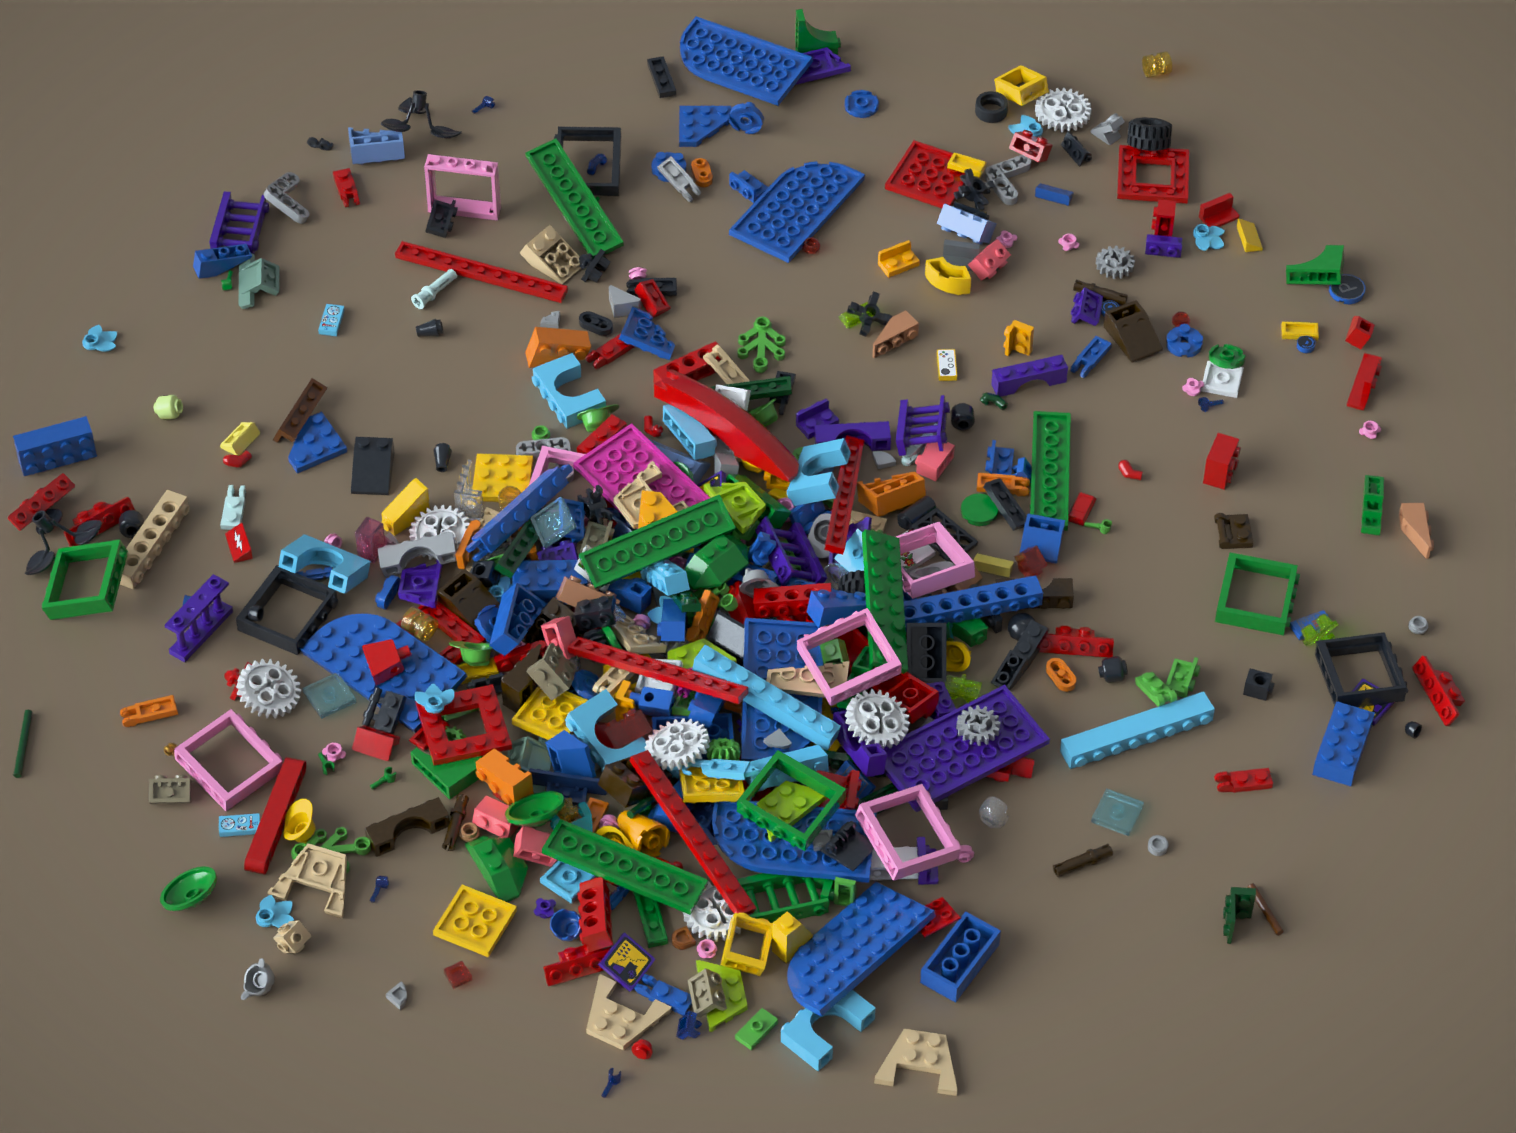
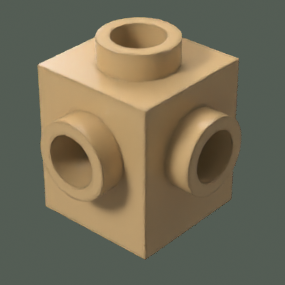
M298 920L283 924L273 938L277 942V947L282 952L298 953L305 947L304 943L311 937V934Z

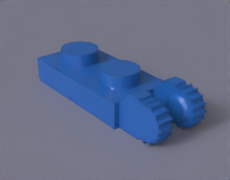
M1095 336L1077 356L1070 371L1075 373L1082 364L1084 368L1081 370L1080 376L1085 378L1090 370L1112 348V343Z
M643 975L641 981L653 989L650 990L645 985L637 984L634 988L637 993L652 1002L655 999L671 1006L672 1011L686 1016L692 1006L689 993L660 980L657 981L651 975Z

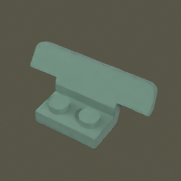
M252 254V258L239 264L238 304L242 309L254 306V293H257L260 289L274 296L279 293V265L263 258L255 261L254 254Z
M526 736L511 742L512 750H508L506 757L509 758L510 764L515 765L517 763L520 765L521 769L519 770L525 773L530 768L549 771L551 766V760L545 743L548 741L547 739L539 736L537 741ZM533 785L534 794L544 792L546 786Z

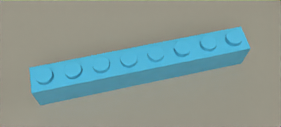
M704 645L695 657L693 671L747 686L749 693L743 701L816 745H820L826 751L829 750L838 737L841 725L709 646Z
M1201 692L1061 739L1060 752L1070 769L1082 767L1087 763L1099 761L1110 755H1117L1128 749H1135L1140 745L1155 742L1160 738L1170 737L1175 733L1184 730L1188 731L1199 725H1206L1213 721L1215 708L1205 692Z

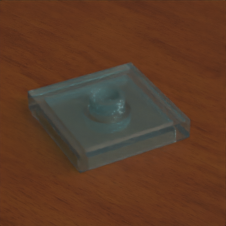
M559 497L530 517L545 548L577 527L562 497Z
M338 672L303 688V693L321 719L356 703L355 696Z
M1106 788L1092 816L1091 822L1129 836L1143 808L1144 802Z

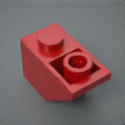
M1354 316L1345 341L1361 350L1372 336L1375 324L1360 316Z

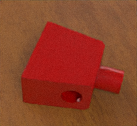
M392 639L362 646L376 686L403 672L404 667L401 660L412 656L408 645L397 649Z

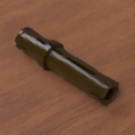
M1077 279L1076 283H1074L1073 291L1081 292L1085 287L1103 296L1104 300L1115 301L1121 305H1125V302H1127V294L1096 286L1095 283H1085Z
M464 794L457 795L455 806L450 812L451 819L444 843L442 844V848L445 850L447 845H449L448 851L455 850L460 827L466 817L465 810L469 797L465 795L462 801Z
M1107 843L1096 849H1088L1086 853L1053 865V871L1056 877H1060L1084 866L1095 865L1098 861L1113 856L1112 848Z

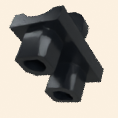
M600 249L594 259H592L593 255L590 253L588 255L582 254L579 257L580 268H587L581 280L586 282L589 278L596 283L599 281L603 273L596 269V267L605 272L611 262L603 256L605 251Z

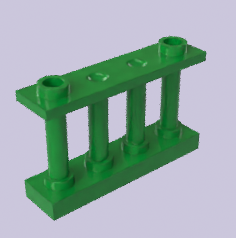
M761 873L737 879L756 906L754 913L749 915L752 918H763L773 923L787 911L797 920L829 913L828 898H819L813 878ZM806 883L812 901L800 904L794 885ZM786 887L792 906L780 908L774 889ZM766 892L772 910L760 913L754 894Z

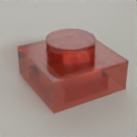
M463 961L444 969V975L453 989L472 981V975Z

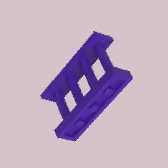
M224 191L209 241L210 249L247 244L250 252L255 254V251H258L259 248L258 239L264 217L269 212V202H266L264 195H262L260 203L238 202L232 199L231 192ZM234 208L258 210L256 216L231 214V210H234ZM227 222L254 223L253 228L227 226ZM227 233L251 235L249 241L223 238Z
M941 395L940 405L913 408L909 406L908 399L900 401L896 434L899 456L906 455L907 448H910L911 445L938 442L939 451L944 450V444L947 443L945 432L947 413H950L949 402L945 401V395ZM939 412V415L911 418L914 415ZM938 422V425L910 428L912 425ZM937 432V435L909 438L911 435Z
M768 517L763 518L755 531L757 535L759 532L770 534V540L776 541V546L768 558L781 585L785 586L791 577L806 579L808 582L816 584L824 583L827 580V576L801 523L794 522L787 531L773 528ZM778 537L786 538L788 543L780 542ZM785 551L793 552L795 557L787 556ZM791 564L801 566L802 571L794 570Z
M213 574L164 625L165 628L176 633L177 641L169 649L170 655L186 662L233 613V607L221 601V593L229 585V582Z

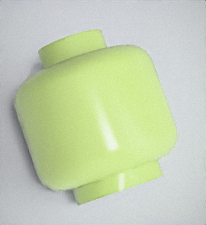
M176 395L160 396L157 398L156 403H154V412L163 420L175 419L183 411L182 401Z

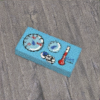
M326 304L318 329L319 334L337 336L345 311L344 306Z
M260 814L219 816V836L255 834L260 823Z

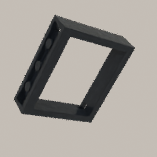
M558 126V134H555L554 139L557 138L562 148H564V141L613 142L612 182L586 183L594 196H619L621 128Z
M276 565L236 617L237 630L298 655L301 652L300 648L303 649L306 642L318 631L322 622L327 620L330 611L336 608L338 604L337 591L329 588L327 585ZM281 584L323 601L295 639L254 623L247 614L248 609L252 606L257 605L264 608Z
M1385 632L1316 641L1315 657L1334 707L1336 701L1354 707L1405 701L1406 693H1408L1407 681L1403 679L1402 668L1398 667L1397 656L1395 653L1393 654L1391 641H1388ZM1379 651L1392 687L1344 692L1331 657Z

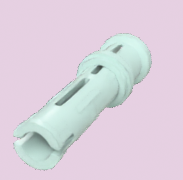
M449 269L430 286H424L421 292L414 294L411 297L414 306L418 309H423L427 302L433 301L439 291L457 278L456 272Z

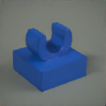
M1025 457L1018 459V464L1012 467L1015 474L1011 475L1028 478L1031 483L1032 466Z

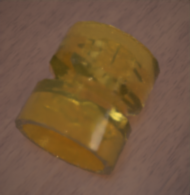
M1165 51L1157 53L1156 56L1153 54L1143 56L1142 67L1145 76L1149 78L1157 76L1158 73L1160 75L1171 73L1172 60L1170 54Z
M507 486L499 492L498 504L501 511L521 494L517 487Z
M411 607L404 614L401 627L422 641H428L437 630L438 620L429 614H425L417 607Z

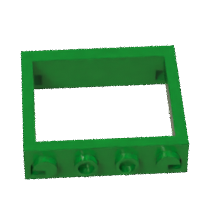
M121 540L58 548L54 558L53 569L50 573V580L46 587L45 598L42 602V610L50 620L113 611L128 555V550ZM108 558L99 596L59 601L69 563Z
M1229 552L1215 622L1284 636L1285 627H1289L1291 621L1288 613L1292 614L1294 607L1291 599H1295L1297 592L1294 584L1298 585L1300 574L1297 573L1298 565ZM1234 569L1289 579L1281 618L1226 607Z
M777 750L737 800V812L743 815V818H748L755 822L760 828H765L776 837L790 842L793 847L796 846L806 851L845 801L846 789ZM775 769L780 770L830 799L805 833L750 802Z

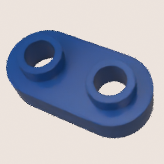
M391 575L389 578H386L383 589L377 593L375 598L378 608L386 610L399 590L400 577Z

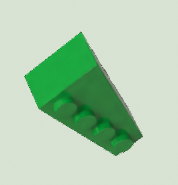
M729 474L726 477V483L746 482L766 504V510L758 520L761 522L764 517H768L772 527L780 529L791 514V511L746 476Z

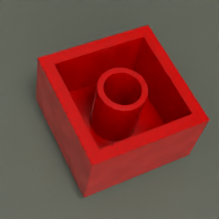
M1217 433L1206 459L1204 484L1224 490L1227 483H1231L1233 478L1232 471L1237 469L1239 460L1236 458L1239 457L1241 447H1238V438Z

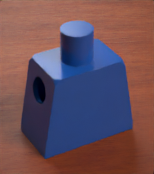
M643 687L641 694L636 692L630 693L629 699H633L635 705L639 706L640 713L653 717L674 715L672 714V707L676 701L674 691Z

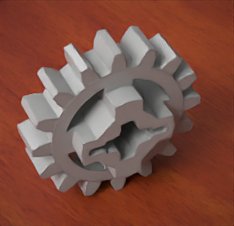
M1108 246V250L1103 248L1102 252H1098L1096 269L1100 270V274L1106 273L1107 278L1113 276V279H1115L1116 276H1119L1122 279L1123 275L1128 277L1129 272H1133L1135 265L1134 255H1130V250L1125 252V247L1118 249V246H1115L1112 249L1111 246Z
M979 705L976 706V709L970 706L968 707V712L962 710V715H958L956 726L958 735H963V741L969 739L971 745L974 742H977L978 746L981 745V742L987 745L989 739L994 741L995 736L999 735V716H994V710L988 712L986 706L983 709H980Z

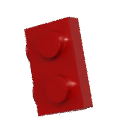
M821 770L816 771L846 789L845 801L838 809H857L859 798L856 795L861 787L860 771L851 770L847 777ZM826 799L817 807H825L830 799Z

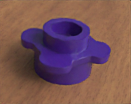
M537 899V907L534 909V914L544 919L552 917L554 914L553 908L556 906L555 900Z

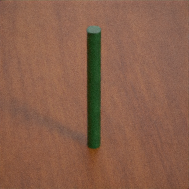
M25 710L13 774L15 778H20L22 775L33 713L31 710Z
M676 778L669 780L672 786L677 782ZM652 793L627 812V816L630 819L656 801Z

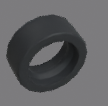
M988 91L976 98L975 113L980 120L987 123H996L1004 120L1007 116L1008 100L1003 94ZM995 104L1001 108L998 110H987L982 106Z

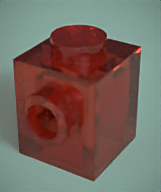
M1037 545L1028 547L1014 556L1018 569L1024 577L1029 575L1037 576L1043 572L1042 569L1048 566Z

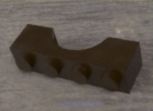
M1015 578L995 579V583L1015 580ZM1053 578L1050 585L1042 589V605L1029 607L1041 609L1073 608V579Z
M438 797L416 807H411L397 815H392L378 823H372L365 828V834L370 840L372 851L378 857L395 850L397 837L408 829L420 828L433 834L447 828L450 822L449 814Z

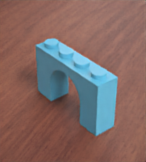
M573 353L533 368L532 376L533 384L535 387L538 386L542 397L547 399L550 409L556 412L559 422L563 423L567 429L583 423L582 420L577 419L579 413L606 406V400L598 389L576 397L565 396L557 391L561 385L581 377V364Z
M844 438L803 447L798 460L799 472L790 482L787 489V496L791 499L794 506L836 498L839 485L833 472L815 474L824 469L848 463L851 452Z
M304 534L281 550L278 567L296 573L311 564L330 566L333 569L331 570L328 587L345 594L368 578L371 561Z
M607 689L569 712L565 719L567 728L575 733L578 740L588 744L591 750V759L601 767L602 772L605 765L645 751L646 746L645 739L642 736L620 749H611L599 742L595 735V724L613 713L618 705Z
M851 990L823 1016H839L862 1032L875 1020L876 1008L855 991ZM805 1008L801 1009L790 1023L787 1022L781 1028V1042L815 1070L819 1071L833 1058V1047L818 1036L811 1027L821 1016Z

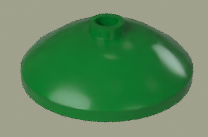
M554 791L531 794L511 804L507 808L505 816L508 822L517 826L539 827L553 819L562 810L565 799L561 793Z
M202 866L178 875L162 891L160 896L162 906L170 911H183L200 905L216 886V872L211 867Z

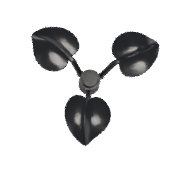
M421 90L413 91V98L409 97L399 105V111L408 113L404 121L386 119L381 122V125L389 130L405 132L411 129V126L407 124L411 113H426L432 135L440 138H452L462 134V131L459 132L444 126L432 125L429 103H426L427 93Z
M48 509L37 512L33 516L32 521L36 525V532L42 537L45 550L36 552L30 558L25 574L35 575L41 573L52 564L55 553L50 551L44 534L51 532L55 526L74 536L76 544L83 545L90 542L97 535L102 522L99 520L87 521L78 527L77 532H72L59 524L63 517L61 510Z

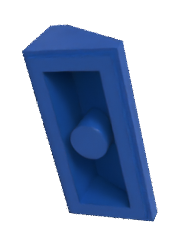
M1041 183L1035 189V197L1064 205H1069L1074 194L1072 191Z

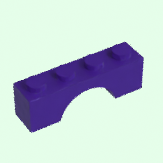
M1057 355L993 369L991 385L995 394L1002 397L1015 394L1021 385L1031 380H1044L1049 386L1066 383L1068 366L1063 355Z
M889 421L815 425L814 428L815 444L845 439L846 435L863 439L864 444L871 451L891 449Z
M847 710L834 712L833 721L841 725L836 739L866 777L884 774L887 759L885 750L879 743L866 745L864 740L859 743L860 737H853L855 731H848L850 724L845 723L847 717H845Z

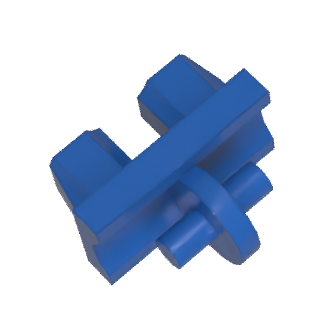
M759 532L757 539L749 547L748 563L752 562L755 566L760 567L767 564L768 557L776 546V541L770 540V534Z

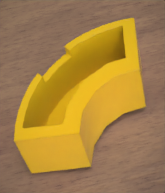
M944 257L926 260L925 276L933 286L951 294H970L971 277L966 266L952 265Z

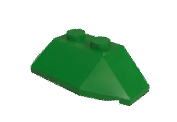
M722 534L695 553L684 569L687 574L689 587L697 590L699 588L722 586L748 566V548L734 535Z
M482 836L465 843L466 849L496 898L505 902L519 898L528 872V866L523 859L513 857L515 845L512 840L506 837Z

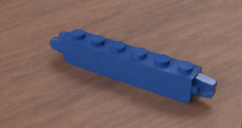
M570 464L545 471L472 537L473 541L466 547L467 552H471L477 547L480 550L472 559L475 562L479 561L486 554L496 550L569 483L566 477L573 471Z

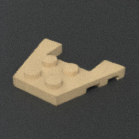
M653 461L648 464V467L643 472L641 471L637 475V478L631 484L629 483L613 498L614 504L633 529L638 528L642 490L652 491L647 484L662 477V472ZM683 500L672 505L678 512L688 508Z
M308 843L291 863V867L285 874L283 873L279 877V881L273 888L269 889L267 894L286 901L294 882L331 893L324 910L325 913L343 919L347 856Z
M600 974L587 1024V1034L621 1050H625L639 1039L643 1032L651 1026L654 1027L662 1017L668 1016L672 1012L671 1006L656 999L645 1015L609 1000V997L617 987V981Z
M903 1029L877 1072L874 1083L893 1086L896 1068L940 1074L938 1093L957 1096V1084L946 1035Z

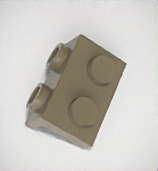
M589 521L580 553H582L586 545L594 548L606 543L608 539L612 540L615 530L611 528L613 521H609L608 526Z

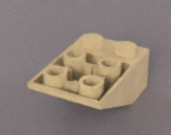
M551 225L547 226L529 241L520 252L532 267L560 284L565 283L581 269V264L579 263L580 256Z

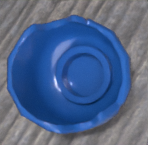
M561 909L553 914L550 920V929L562 941L576 940L579 934L582 933L579 925L581 917L575 911Z

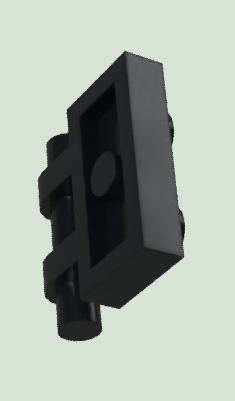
M375 687L373 694L369 697L368 709L364 711L362 725L370 726L373 720L375 721L373 728L394 734L407 697L386 691L385 697L382 698L380 696L383 690ZM377 704H382L378 715L374 714Z

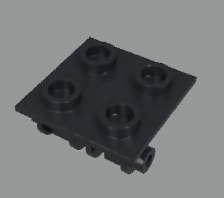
M853 821L846 822L820 850L851 871H854L874 850L870 840L856 831L857 825Z

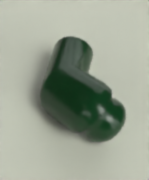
M985 392L980 398L984 405H988L991 401L1001 410H1005L1008 406V403L996 394Z

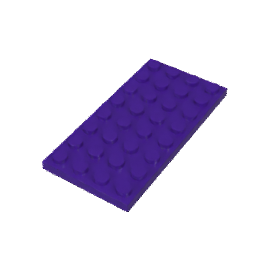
M1003 685L906 734L897 746L893 744L889 748L886 745L884 750L887 753L884 773L898 791L923 784L926 791L930 793L932 801L936 803L1048 745L1050 739L1009 689ZM977 705H979L980 709L986 706L988 712L994 710V716H999V735L995 736L994 741L989 739L987 745L984 742H981L980 746L977 745V742L971 745L969 739L963 741V735L959 736L958 729H956L958 715H962V710L968 712V707L971 706L973 709H976ZM916 799L908 802L915 812L922 810Z

